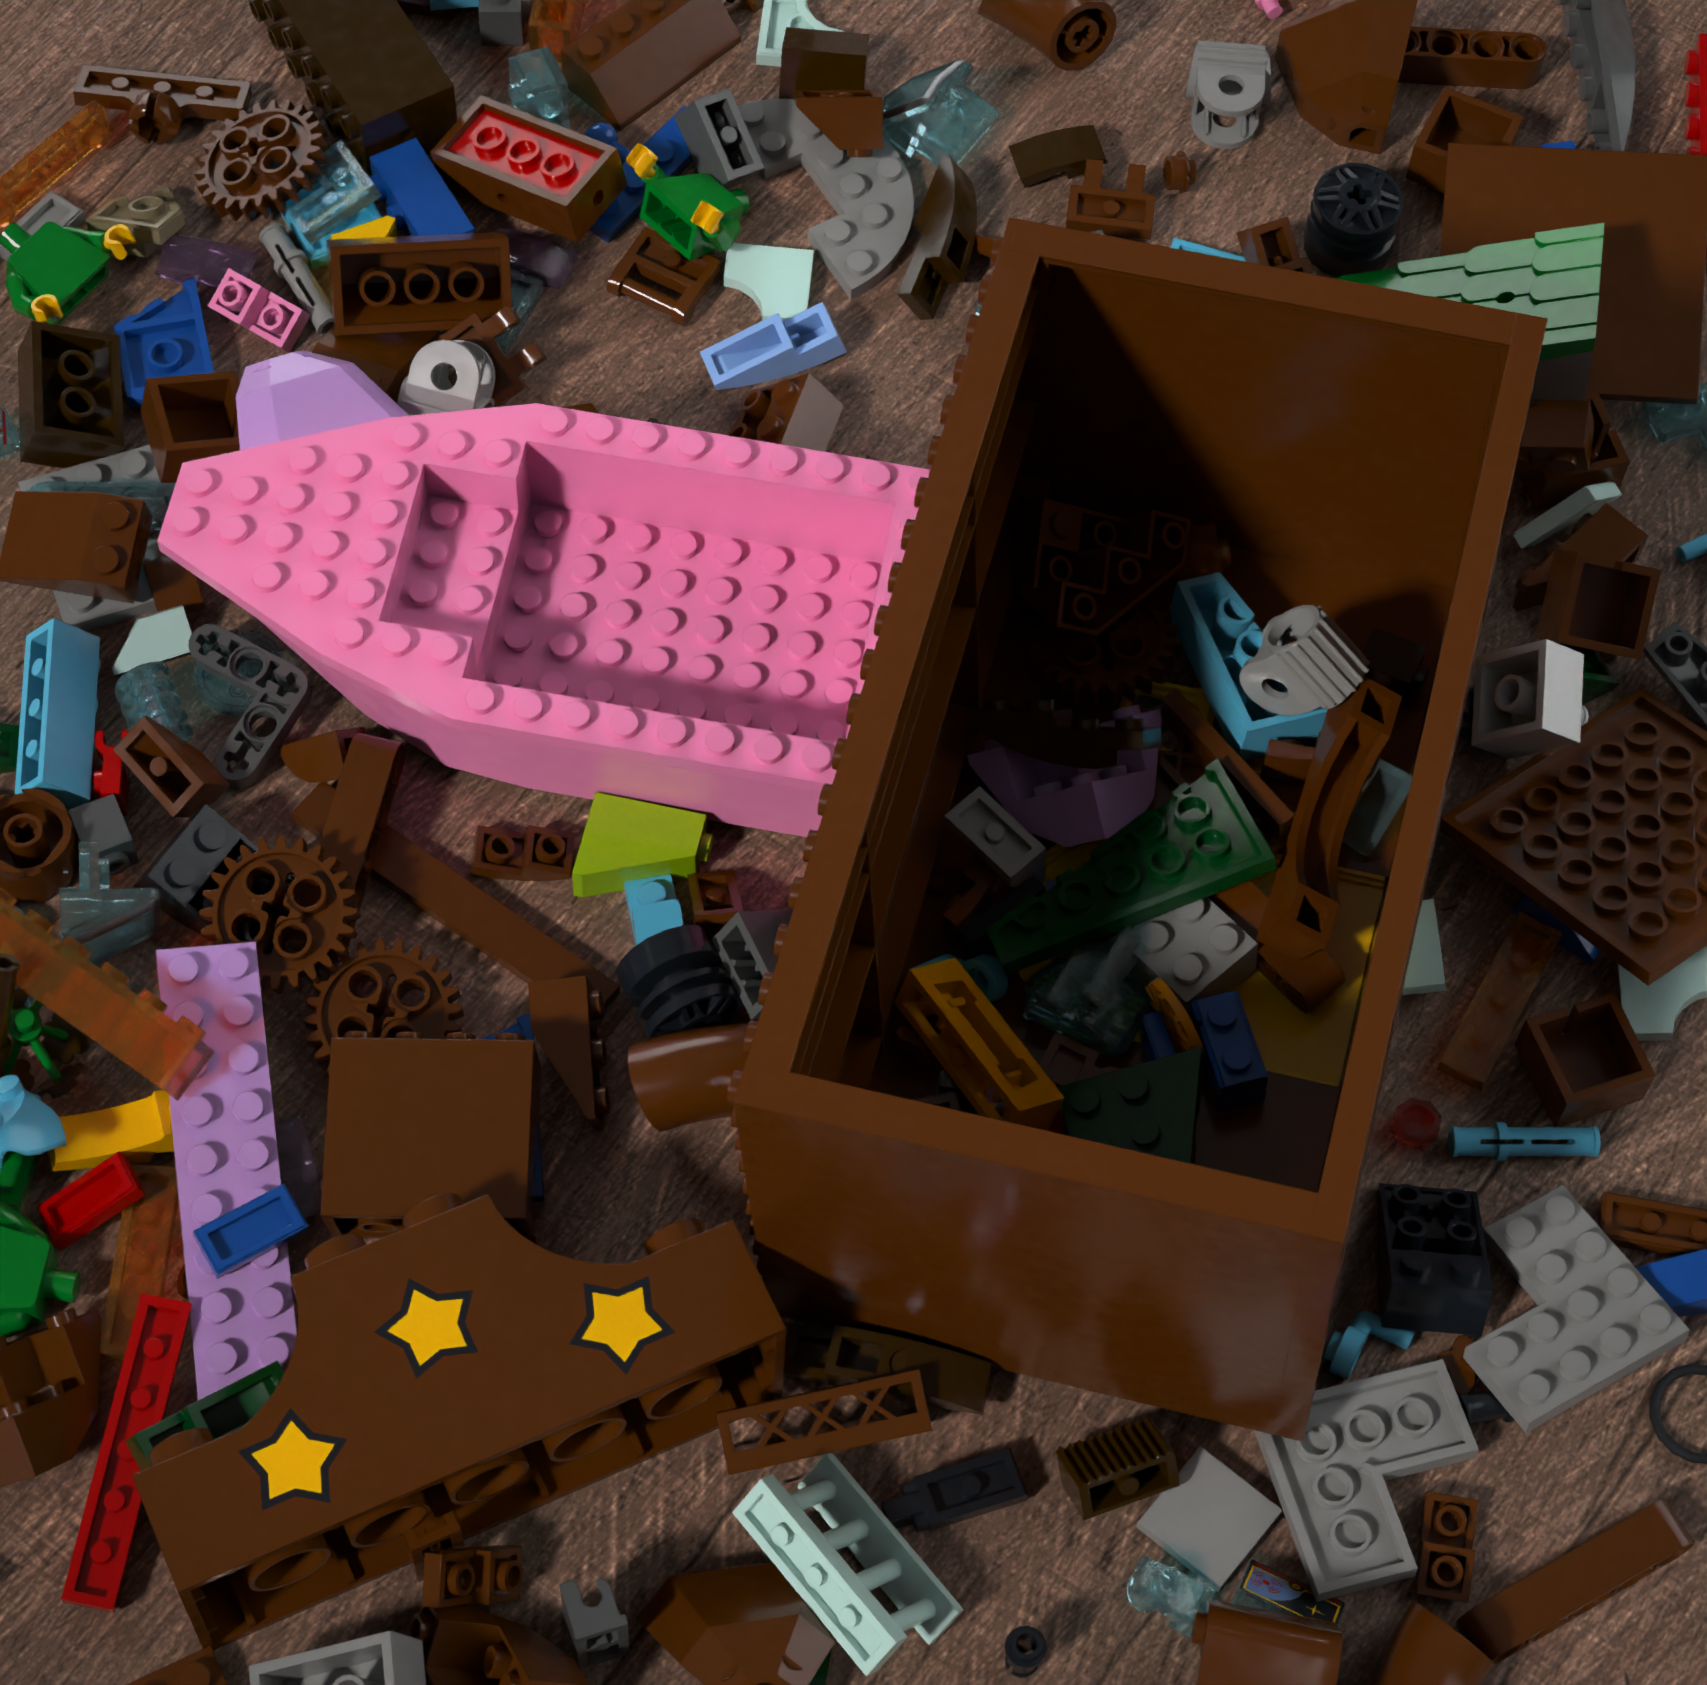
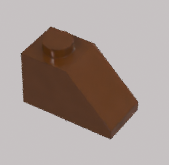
M143 716L113 749L172 817L189 818L205 804L210 807L230 785L200 750L148 716Z

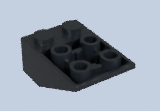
M205 804L188 818L133 887L150 901L159 899L162 911L203 936L201 930L213 924V922L204 920L199 915V910L213 907V903L208 901L202 893L203 890H217L219 887L211 877V873L216 872L226 875L230 870L225 865L223 859L229 857L237 863L241 861V845L246 846L252 854L258 852V847ZM291 874L286 881L287 891L291 882L295 879ZM264 876L257 880L254 885V894L263 895L271 891L275 884V877ZM304 892L302 893V895H301V897H300V902H299V904L301 903V900H302V897H303ZM283 906L281 912H272L271 917L277 922L279 916L288 917L290 912ZM254 921L246 923L239 932V940H253L260 931V923ZM273 938L265 949V955H270L273 951ZM208 939V940L211 941V942H215L217 939H214V940Z
M1379 1183L1377 1294L1381 1326L1384 1328L1482 1336L1493 1288L1477 1192L1456 1188L1441 1189L1412 1186L1409 1184Z

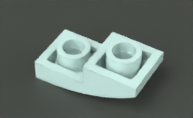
M1434 899L1422 900L1402 995L1446 991Z

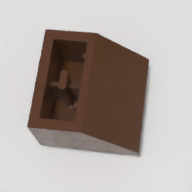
M810 373L791 379H784L779 383L761 389H754L744 397L741 403L742 410L729 436L826 452L844 404Z

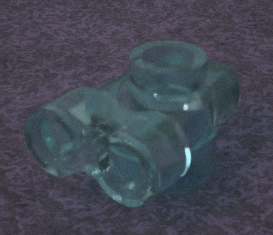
M1148 1556L1143 1557L1137 1563L1134 1574L1127 1583V1596L1131 1605L1136 1610L1142 1613L1160 1612L1171 1620L1169 1623L1170 1628L1190 1640L1195 1612H1205L1207 1599L1212 1600L1216 1592V1585L1197 1573L1187 1576L1176 1567L1164 1565Z

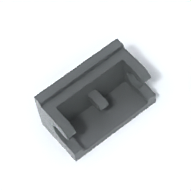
M598 1578L597 1580L598 1591L602 1595V1600L597 1606L591 1605L588 1607L582 1603L581 1591L574 1580L559 1584L563 1616L580 1669L630 1654L625 1614L619 1615L611 1586L603 1578Z

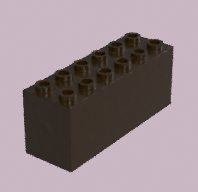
M248 0L258 23L264 21L266 24L268 36L273 47L277 51L283 50L286 54V62L293 77L296 80L301 78L305 83V91L312 106L315 109L320 107L324 112L325 123L334 138L339 136L343 141L344 151L350 164L353 167L359 166L366 178L372 175L370 156L414 138H417L426 154L429 155L431 154L430 151L457 122L454 85L396 0Z

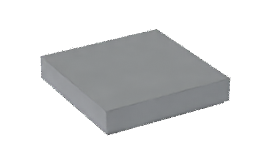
M1200 1446L1178 1472L1180 1486L1162 1492L1138 1521L1136 1528L1219 1593L1280 1517L1283 1510Z

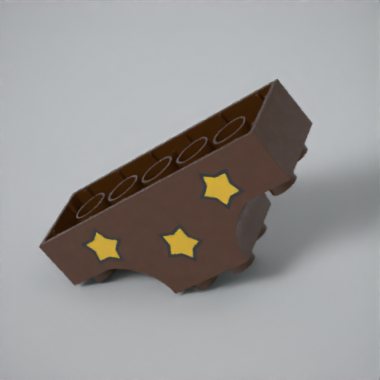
M446 1193L426 1199L410 1209L402 1220L405 1229L367 1245L361 1235L345 1234L327 1240L314 1248L305 1258L307 1270L290 1276L298 1306L296 1342L282 1380L259 1412L241 1429L215 1440L211 1431L207 1428H193L174 1434L151 1450L149 1458L153 1465L152 1467L132 1475L179 1596L202 1648L211 1645L212 1650H216L411 1564L403 1532L413 1528L416 1536L419 1537L425 1534L423 1523L432 1519L437 1528L445 1525L443 1514L452 1510L461 1528L464 1541L719 1429L716 1416L718 1411L782 1398L786 1327L734 1221L730 1220L706 1231L699 1219L681 1220L664 1227L648 1239L644 1247L648 1255L632 1263H594L571 1259L534 1244L518 1233L503 1218L488 1194L463 1204L458 1194ZM448 1539L440 1542L441 1550L449 1547ZM428 1547L422 1550L423 1557H425V1552H429Z

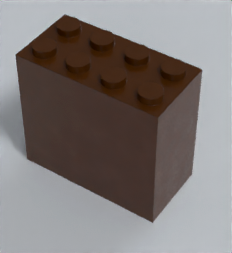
M350 1031L345 1033V1038L331 1037L321 1217L333 1238L345 1234H359L364 1239L384 1238L405 1229L402 1220L405 1214L417 1204L440 1194L455 1193L460 1196L463 1204L488 1194L503 1218L522 1236L530 1241H534L536 1159L541 1065L534 1040H526L524 1035L517 1033H501L496 1035V1040L476 1039L475 1035L464 1032L448 1033L445 1039H426L424 1034L418 1032H399L395 1035V1038H375V1034L366 1031Z

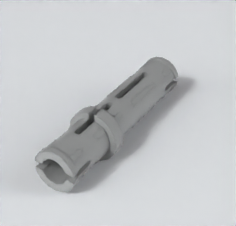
M281 223L270 224L261 231L259 239L273 258L274 270L279 278L286 279L300 305L306 312L311 314L309 318L315 326L316 332L323 337L334 327L332 305L308 268L309 260L303 250L295 247Z

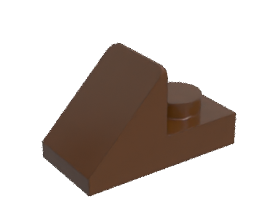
M735 870L687 874L693 925H699L707 929L711 938H713L738 911H743Z

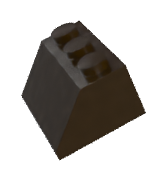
M31 321L18 349L20 462L65 469L122 451L124 447L120 336Z

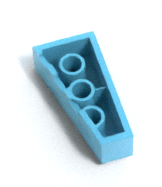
M1217 572L1178 581L1169 608L1172 613V624L1177 625L1179 640L1227 743L1244 761L1264 756L1269 739L1278 741L1292 739L1301 742L1304 746L1315 744L1318 734L1321 732L1327 710L1320 706L1310 712L1299 715H1280L1262 708L1244 692L1239 680L1240 672L1244 664L1257 654L1262 645L1263 631L1253 621L1255 614L1223 575ZM1266 679L1267 684L1274 690L1288 692L1287 688L1279 681Z

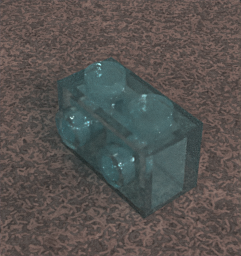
M549 46L508 58L510 75L508 93L512 107L570 129L567 81Z

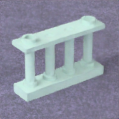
M833 1453L824 1454L798 1484L799 1490L788 1493L777 1478L771 1474L761 1478L732 1512L865 1676L878 1671L908 1638L904 1631L914 1627L925 1642L931 1645L964 1610ZM814 1507L832 1529L821 1533L804 1510ZM847 1546L865 1570L855 1574L837 1550ZM881 1587L899 1610L889 1615L870 1591Z

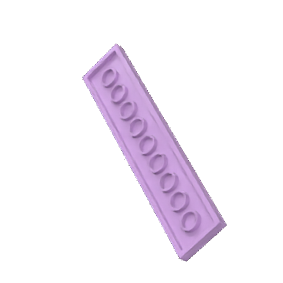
M256 942L156 950L155 955L188 1303H192L190 1327L197 1401L277 1360L285 1373L297 1336L287 1242L217 1279L193 1237V1231L281 1185Z

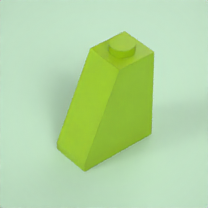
M595 792L572 871L573 895L588 897L623 891L624 881L671 874L672 881L674 882L686 880L687 874H697L700 861L708 862L713 845L714 835L707 833L706 814Z

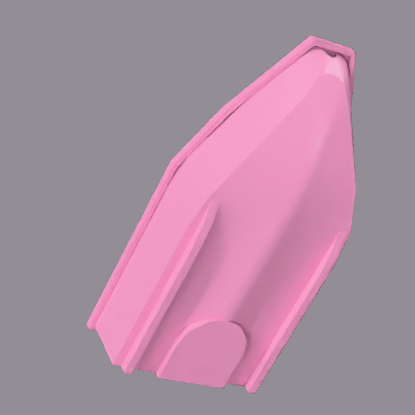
M532 403L385 418L182 463L157 542L162 553L255 616L366 716L445 766L535 790L592 800L594 799L595 792L706 814V820L807 837L810 829L817 831L819 829L822 816L818 815L821 790L825 783L833 784L837 771L832 769L834 749L838 738L847 739L851 726L846 723L849 701L853 693L861 694L865 680L860 679L863 656L867 648L875 650L879 637L874 635L876 615L880 605H889L892 593L888 592L890 570L894 561L902 563L905 550L901 549L903 529L907 519L915 520L919 509L914 507L917 484L920 477H929L930 469Z

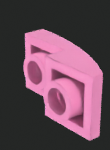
M228 268L208 304V307L289 353L311 314L230 268Z

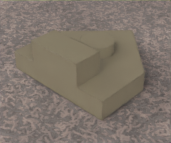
M170 186L152 189L153 196L139 197L129 202L127 195L110 199L88 217L86 224L88 230L105 232L114 225H126L136 240L134 245H123L127 255L147 258L159 248L158 244L162 245L185 225L183 212L179 204L176 203Z

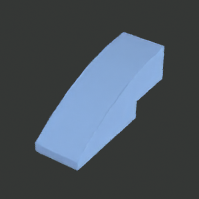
M823 302L785 321L777 313L700 351L711 380L717 390L768 382L796 374L847 353L836 326Z

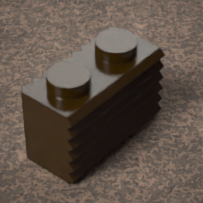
M1147 1416L1144 1417L1142 1422L1135 1420L1133 1424L1126 1423L1121 1427L1117 1426L1114 1431L1107 1430L1104 1435L1098 1433L1095 1438L1088 1436L1086 1441L1078 1440L1073 1444L1069 1443L1066 1449L1059 1447L1056 1451L1064 1491L1066 1490L1071 1502L1074 1503L1075 1509L1077 1508L1079 1515L1081 1514L1083 1521L1180 1486L1175 1453L1152 1419Z

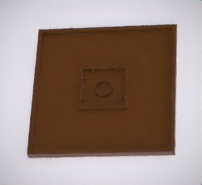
M1448 143L1440 256L1467 253L1474 247L1534 238L1535 232L1605 223L1594 351L1591 352L1585 393L1598 391L1601 400L1697 405L1707 247V155Z

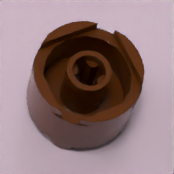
M30 788L22 789L23 793L8 797L6 793L0 795V892L12 898L44 903L70 882L80 863L81 849L71 818L64 804L57 797L46 791Z

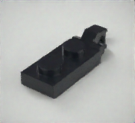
M1005 1448L913 1477L911 1483L901 1487L903 1496L882 1502L881 1511L896 1529L914 1524L916 1532L927 1529L932 1531L1027 1500L1028 1493L1011 1448Z

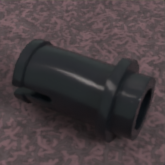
M1490 1390L1458 1394L1470 1426L1497 1419H1502L1506 1423L1515 1421Z
M1019 1626L1013 1629L1007 1636L1004 1645L1006 1668L1009 1669L1013 1666L1011 1674L1015 1677L1026 1678L1033 1675L1038 1665L1045 1658L1047 1644L1043 1634L1030 1626ZM1030 1650L1033 1651L1031 1654H1023L1020 1652L1025 1651L1028 1653Z

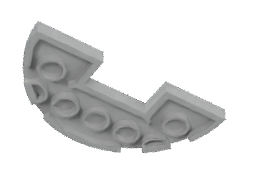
M766 99L737 105L764 168L759 171L762 178L766 180L802 164L838 214V216L809 228L807 240L850 300L877 285L889 274L892 264L898 258L901 251H905L913 225V186L908 170L896 149L883 136V149L873 150L872 157H848L847 150H839L796 107L794 99Z

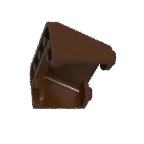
M1210 1599L1206 1601L1205 1612H1195L1191 1643L1200 1645L1201 1660L1197 1685H1337L1342 1652V1631L1333 1621Z

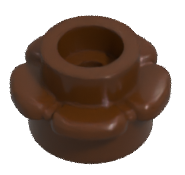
M1178 151L1177 155L1165 157L1163 179L1166 189L1179 190L1180 193L1188 190L1189 185H1193L1196 181L1195 161L1188 159L1184 151Z

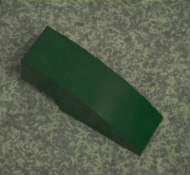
M278 1360L186 1406L181 1411L134 1434L125 1441L140 1471L153 1466L149 1458L151 1450L174 1434L193 1428H207L211 1431L215 1440L241 1429L259 1412L282 1380L284 1372Z

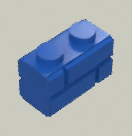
M1230 991L1192 1002L1190 1006L1191 1016L1189 1017L1205 1051L1203 1070L1209 1087H1212L1211 1093L1217 1111L1223 1112L1264 1100L1268 1076L1239 992Z

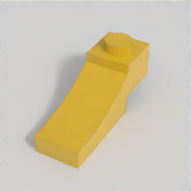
M168 1090L153 1091L151 1096L120 1106L82 1114L60 1116L67 1144L48 1151L52 1172L95 1168L119 1151L129 1159L131 1164L150 1163L154 1153L174 1152Z

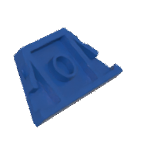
M195 278L183 282V290L165 302L159 297L146 305L140 313L130 315L114 325L115 335L120 336L121 368L129 407L141 409L146 378L214 373Z

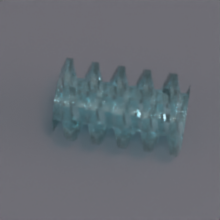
M163 662L145 663L132 668L117 680L114 692L117 701L120 703L122 714L126 718L129 731L143 716H148L186 742L191 740L194 735L193 728L190 724L186 723L188 720L187 713L184 709L180 708L182 705L181 698L178 694L174 693L176 686L174 680L169 678L170 671L166 664Z

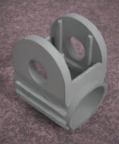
M1197 41L1185 99H1192L1191 126L1195 135L1205 144L1218 149H1235L1247 144L1254 137L1257 131L1261 105L1269 103L1271 94V65L1265 45ZM1216 114L1234 117L1236 123L1231 127H1221L1214 122L1213 117Z
M438 340L422 347L413 358L409 374L404 378L400 387L398 405L409 416L492 408L495 405L494 399L491 398L495 385L493 362L482 347L470 341ZM452 366L457 372V381L454 386L451 385L448 379V372Z
M1313 604L1301 605L1269 620L1262 633V645L1255 657L1250 658L1244 664L1239 680L1247 696L1262 708L1276 714L1294 716L1310 712L1320 706L1324 710H1328L1340 704L1356 690L1360 682L1364 681L1363 677L1369 671L1367 665L1370 662L1320 605L1317 607ZM1289 638L1298 639L1292 643L1288 641ZM1266 679L1279 681L1287 688L1288 692L1274 690L1267 684Z

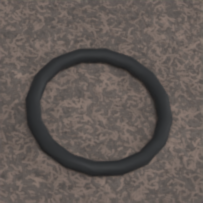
M1687 1364L1671 1369L1656 1382L1649 1399V1417L1657 1438L1673 1454L1691 1463L1707 1464L1706 1453H1695L1678 1445L1666 1432L1660 1418V1400L1665 1388L1677 1378L1690 1374L1707 1376V1365Z

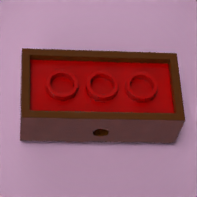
M483 95L479 96L430 151L435 167L450 191L577 243L628 185L616 147Z

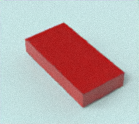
M119 1151L36 1206L53 1245L62 1251L145 1196V1193L129 1159Z

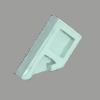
M183 605L137 618L125 644L111 667L113 674H121L189 653V639L192 632Z

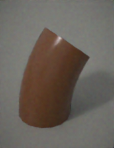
M982 0L977 14L1020 37L1048 58L1056 67L1066 71L1082 69L1098 59L1113 40L1117 27L1116 14L1104 0Z
M748 1024L717 1025L683 1030L650 1038L629 1046L628 1068L631 1082L645 1116L656 1130L663 1132L700 1121L732 1117L734 1105L727 1102L728 1088L733 1072L735 1070L743 1071L748 1054L743 1053V1042Z
M1412 1601L1397 1623L1382 1651L1370 1685H1482L1494 1663L1451 1626L1420 1604Z

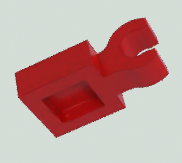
M122 730V739L128 734V730ZM97 731L94 737V744L98 756L103 760L102 770H95L94 773L95 798L100 799L114 794L122 815L127 816L130 779L128 766L113 750L116 746H106L104 731Z

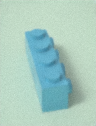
M56 618L51 619L26 635L14 795L23 793L22 789L33 788L43 790L57 797L64 804L68 812V810L90 801L93 791V780L91 777L93 754L96 748L94 744L95 714L98 709L97 681L101 667V660L99 658L100 637Z

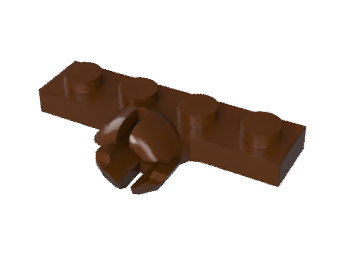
M91 65L82 66L73 91L75 105L129 111L128 117L130 121L128 125L131 132L139 140L148 144L151 143L154 132H159L158 145L171 141L177 135L181 121L185 118L195 117L220 121L228 118L234 122L239 119V110L243 109L247 113L252 97L251 82Z

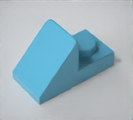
M671 874L624 881V891L635 945L664 930L683 925L680 900L676 899Z

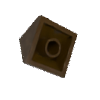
M786 27L781 55L779 99H793V90L865 89L869 34Z

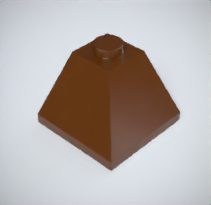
M878 89L793 90V99L796 107L839 150H847L848 157H872L873 150L883 149V97Z

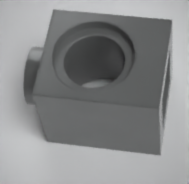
M114 794L68 810L77 839L94 879L104 875L113 876L120 874L129 866L139 863L132 837Z

